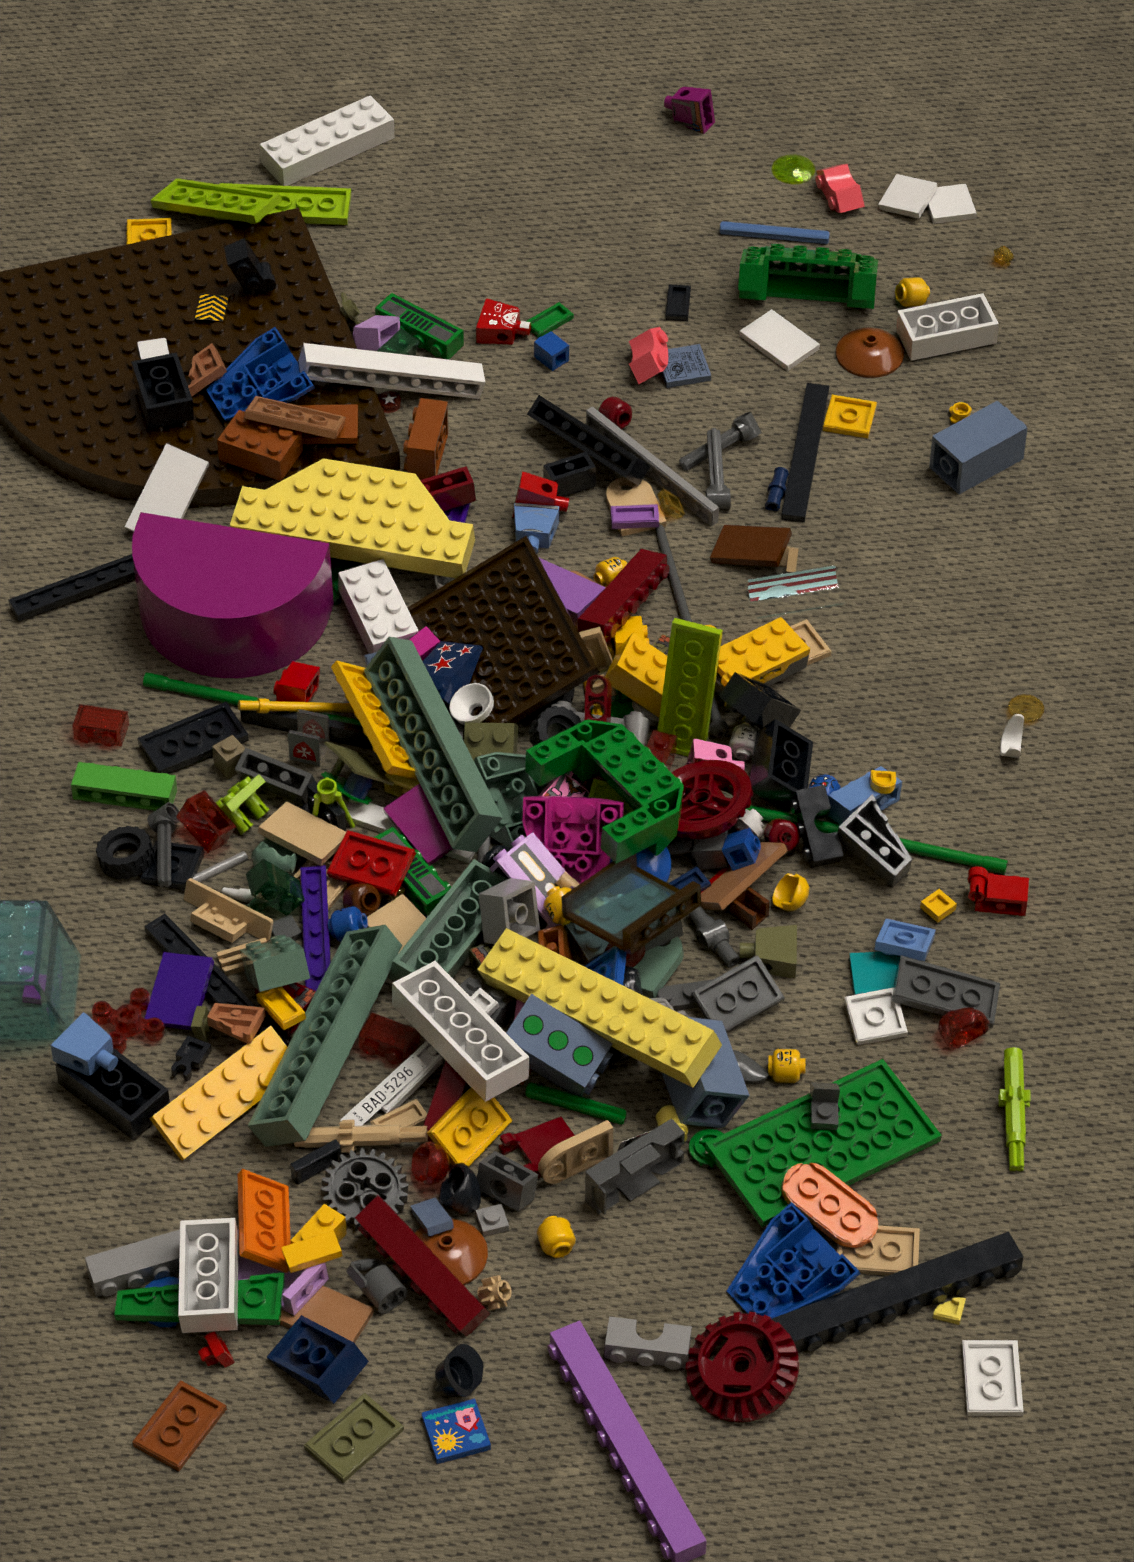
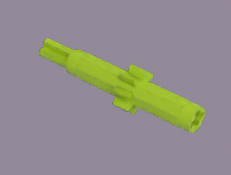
M1011 1047L1004 1050V1089H999L998 1100L999 1107L1005 1106L1009 1170L1024 1171V1147L1026 1146L1025 1107H1030L1031 1092L1030 1090H1024L1023 1051L1020 1048Z

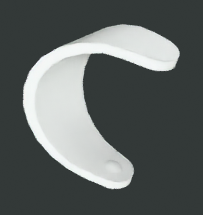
M1015 714L1008 721L1001 737V756L1020 758L1024 725L1023 715Z

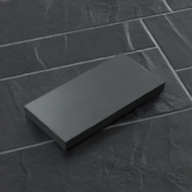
M901 955L898 962L892 1001L982 1027L992 1028L995 1021L1000 983Z

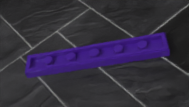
M326 865L300 867L304 953L310 979L305 980L306 987L317 991L331 963Z

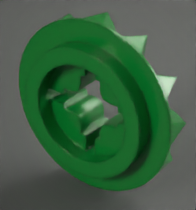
M714 1129L697 1132L689 1143V1152L691 1153L692 1160H697L700 1166L706 1164L712 1168L715 1162L709 1154H706L705 1142L724 1133Z

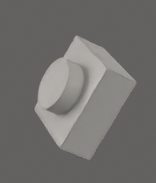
M502 1204L476 1210V1217L483 1237L509 1230V1224Z

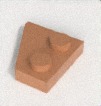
M212 343L193 356L192 368L188 375L191 379V384L188 385L191 397L213 381L219 380L227 372L217 349Z
M214 1003L207 1016L208 1026L251 1044L266 1017L265 1008Z

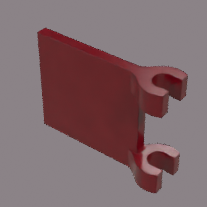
M560 1116L517 1134L505 1133L501 1135L500 1140L503 1144H500L498 1148L503 1155H506L518 1147L529 1162L524 1167L537 1173L539 1178L541 1175L538 1172V1164L544 1154L558 1143L575 1135Z

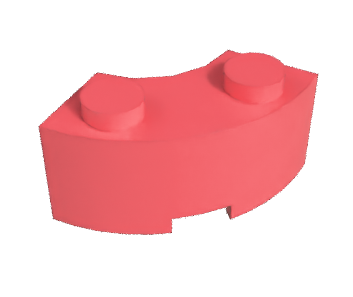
M840 164L816 171V185L819 189H822L831 210L843 213L865 207L860 185L852 178L848 164Z
M660 327L649 329L629 341L633 354L632 362L629 363V366L638 384L661 373L668 365V348L666 344L668 337Z

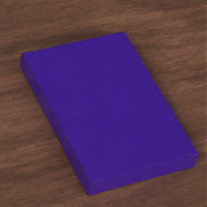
M163 952L144 1018L145 1024L192 1030L191 1024L196 1006H202L214 965L213 958Z

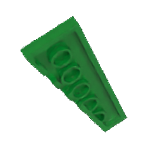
M284 1273L250 1276V1279L238 1280V1324L280 1325L283 1303L282 1294L284 1293L285 1285ZM179 1284L118 1291L114 1313L115 1320L180 1322L178 1316Z

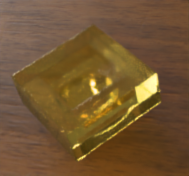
M665 489L657 494L661 503L659 505L660 509L664 514L671 515L676 519L685 515L679 497Z

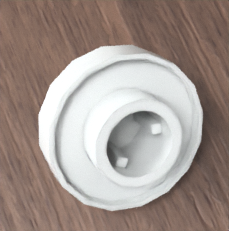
M745 809L746 814L739 818L733 826L737 831L750 827L754 836L756 835L760 839L764 835L762 828L764 825L761 822L763 817L754 809L750 811Z

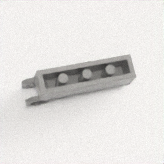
M180 1229L85 1257L87 1273L95 1296H111L119 1290L126 1288L135 1289L142 1286L143 1283L179 1273Z

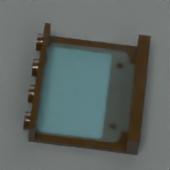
M634 854L617 864L614 862L610 863L563 895V918L632 955L701 906V885L692 881L682 889H678L637 867V857Z

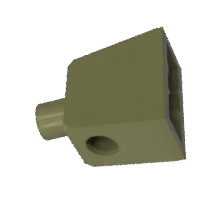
M797 925L758 928L755 934V943L740 942L739 957L753 958L758 955L770 975L796 978Z

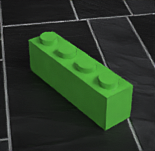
M78 762L71 783L72 795L75 800L156 811L167 802L174 803L177 793L176 775L94 763Z

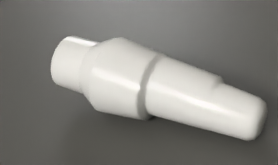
M226 887L222 889V894L245 903H257L259 899V893L252 892L250 889Z

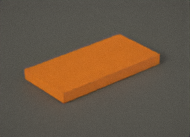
M241 1169L237 1174L239 1255L287 1273L289 1269L281 1247L291 1244L289 1186Z

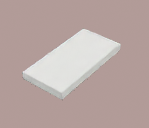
M166 443L125 528L134 532L140 512L183 519L210 465L209 462Z

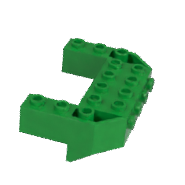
M771 244V247L751 246L748 249H743L740 261L739 298L766 300L768 296L847 303V307L874 309L878 260L874 259L873 256L852 253V250L839 249L838 252H833L825 247L808 250L806 246L796 245L794 248H785L783 244Z
M587 719L526 750L525 772L539 786L569 771H572L582 782L599 774L635 810L602 827L601 849L615 864L646 848L657 856L677 836L684 785L623 724Z

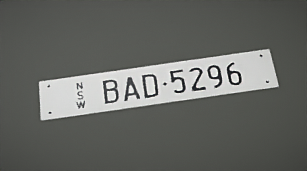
M413 1053L350 1110L341 1121L355 1120V1126H362L424 1070L427 1065Z

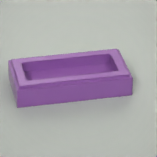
M658 504L611 506L612 529L659 527Z

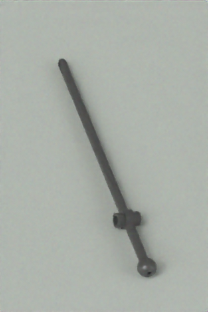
M659 524L655 532L662 554L667 555V565H669L668 576L681 619L692 622L663 525ZM713 696L712 723L709 726V730L715 738H723L727 735L729 728L728 724L721 719L715 696Z

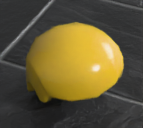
M785 874L774 890L772 896L773 904L785 911H795L802 907L809 895L810 887L806 879L799 874Z

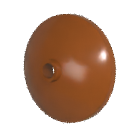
M871 327L859 328L845 334L839 340L836 347V357L839 364L848 372L860 377L877 378L889 375L900 367L904 359V348L894 335L885 330Z
M452 1219L453 1229L433 1236H428L424 1229L420 1227L415 1234L463 1285L472 1282L481 1274L487 1263L488 1248L483 1235L474 1226L458 1219Z

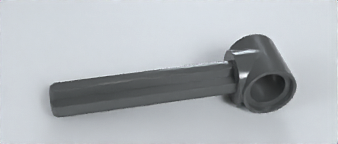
M747 412L734 419L732 428L721 434L722 449L737 440L746 442L762 433L752 412ZM707 443L679 459V465L683 470L687 471L708 458Z
M712 428L707 431L710 486L706 489V497L716 504L719 510H728L731 508L730 488L724 485L721 432L716 430V428Z
M167 802L148 815L147 818L150 828L157 833V884L159 887H169L171 885V833L175 831L176 824L181 821L179 809L173 803Z

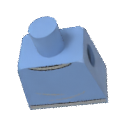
M514 503L516 541L527 536L536 553H538V548H549L559 524V506Z

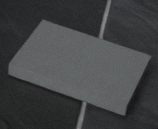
M758 955L691 992V996L705 1018L722 1021L726 1033L785 999Z

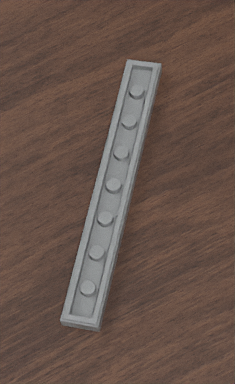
M593 406L586 410V425L651 465L646 475L708 525L713 526L718 523L719 507Z

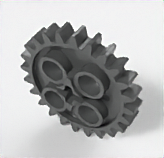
M363 1148L360 1150V1155H356L353 1150H350V1158H346L341 1154L340 1163L333 1160L331 1162L332 1169L326 1168L325 1178H322L323 1187L321 1188L323 1204L345 1216L346 1227L353 1223L354 1230L357 1231L361 1224L355 1217L377 1195L385 1199L384 1201L397 1214L398 1211H404L403 1202H407L408 1194L406 1193L408 1192V1184L405 1183L406 1174H401V1165L393 1167L394 1158L386 1161L384 1152L377 1157L375 1156V1149H372L369 1155L365 1154ZM362 1172L364 1175L356 1176L353 1173ZM383 1182L388 1185L385 1187H381L377 1184ZM343 1193H349V1194H351L352 1196H350V1197H343L341 1194H343Z

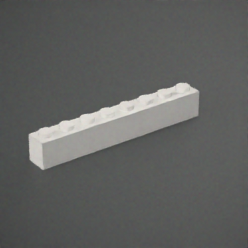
M308 343L303 344L298 360L300 373L305 371L310 380L475 399H480L485 385L481 363Z

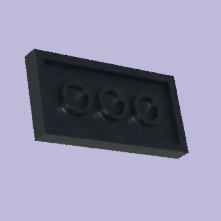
M224 702L138 737V745L157 773L169 774L213 756L212 746L231 735L241 744L249 741V737L228 703Z

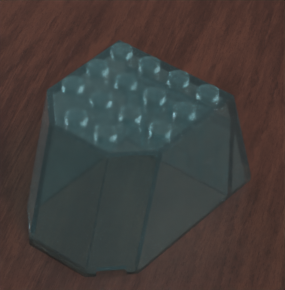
M0 900V1039L56 1040L75 1021L81 954L48 901Z

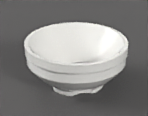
M480 683L468 684L460 688L453 695L450 701V713L460 724L465 725V722L480 723L491 713L494 700L490 690L485 685ZM475 707H483L480 714L471 716V712Z

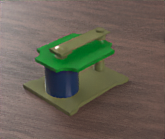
M325 741L324 744L339 758L330 773L325 771L321 775L324 778L333 779L337 784L338 792H341L348 802L355 804L360 802L367 805L369 802L371 803L372 800L367 794L375 780L393 786L394 782L368 760L365 754ZM345 763L351 768V773L347 779L339 776Z

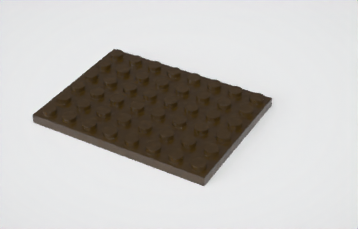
M527 536L408 607L418 631L427 626L440 642L479 645L483 647L469 684L480 683L485 685L493 696L494 705L489 716L480 723L515 724L587 681L591 676L600 673ZM475 707L471 712V716L480 714L483 707Z

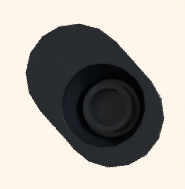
M468 1344L456 1346L435 1369L437 1386L434 1388L435 1392L443 1391L444 1394L450 1397L460 1395L467 1397L482 1382L484 1366L478 1352Z

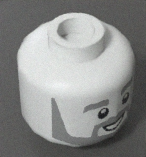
M743 723L734 728L729 747L737 759L743 761L753 759L756 732L760 728L757 726L753 727L748 723Z

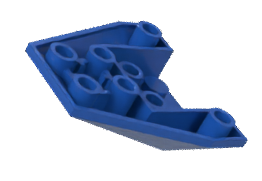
M276 327L256 338L226 369L227 372L219 380L214 381L206 391L224 420L228 422L233 419L238 410L245 411L255 396L288 403L300 398L315 387L305 371L300 373L298 362Z
M791 1202L770 1221L727 1289V1292L747 1314L749 1312H756L757 1315H766L772 1319L840 1292L861 1273L843 1254L839 1255L813 1228L809 1219Z

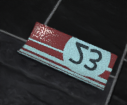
M836 566L748 580L751 602L839 588ZM844 603L834 604V605H828V606H822V607H816V608L805 609V610H799V611H793V612H787V613H781V614H775V615H769V616H763V617H757V619H759V618H765V617H771V616H777V615H783V614H789V613H795V612H801V611H807V610H813V609H819V608H825V607L836 606V605H842V604H844Z

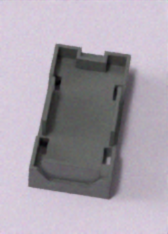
M671 1118L586 1170L585 1201L598 1215L600 1213L605 1215L608 1208L619 1202L618 1191H621L631 1202L660 1184V1181L652 1172L664 1175L684 1162V1152L681 1150V1145L684 1144L685 1132Z

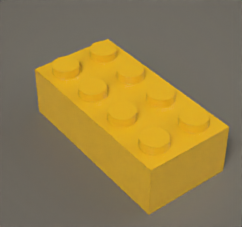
M632 633L618 649L605 677L609 679L612 687L657 717L660 716L667 655Z

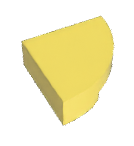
M952 1298L951 1301L938 1305L933 1313V1319L959 1325L966 1298Z

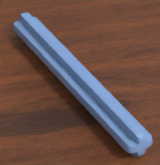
M727 221L720 223V234L819 244H828L830 235L829 231Z

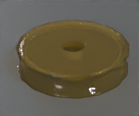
M1022 694L1010 700L1008 710L1012 716L1015 714L1023 715L1024 723H1031L1043 715L1044 705L1037 697Z

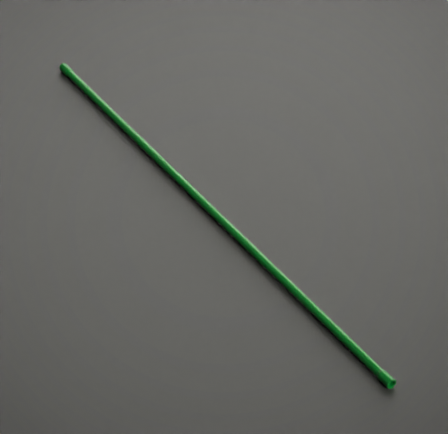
M146 672L143 678L144 687L162 691H173L223 703L227 702L237 706L239 700L257 701L258 699L253 696L170 679L167 676ZM315 712L328 715L331 720L362 726L358 719L326 712ZM701 798L696 802L706 801L708 798ZM752 805L747 808L749 811L751 809L756 810L763 817L762 821L771 822L774 819L781 818L791 821L795 825L798 823L797 816ZM814 820L815 826L820 832L826 834L838 833L839 824ZM900 838L908 853L972 867L979 866L989 872L1005 875L1008 860Z

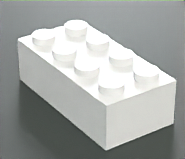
M982 293L898 310L896 332L910 360L913 361L996 344L999 323Z
M384 559L338 573V590L369 654L378 652L389 636L409 640L419 632Z
M235 1218L180 1221L178 1316L182 1333L238 1330V1230Z

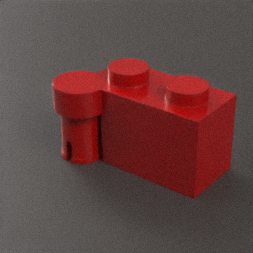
M979 866L969 869L967 878L970 884L968 898L975 901V911L1026 916L1029 878L988 873L985 868Z

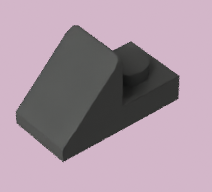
M810 1082L811 1129H838L840 1088L837 1083Z

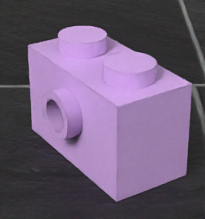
M375 315L356 325L353 331V339L357 349L380 351L400 340V318L396 316Z

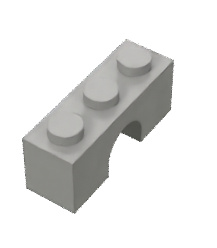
M609 1316L605 1341V1358L616 1363L631 1361L638 1362L642 1366L663 1365L672 1370L686 1368L691 1344V1326L664 1323L663 1333L659 1338L645 1340L636 1333L637 1320Z

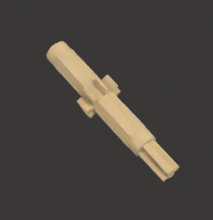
M342 1120L340 1126L312 1127L306 1141L294 1142L295 1147L305 1148L322 1147L336 1139L341 1145V1153H350V1150H356V1146L428 1142L427 1126H355V1120Z

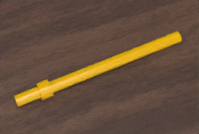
M258 698L257 701H238V710L257 711V713H269V711L298 712V709L311 712L354 713L350 703L269 701V699Z

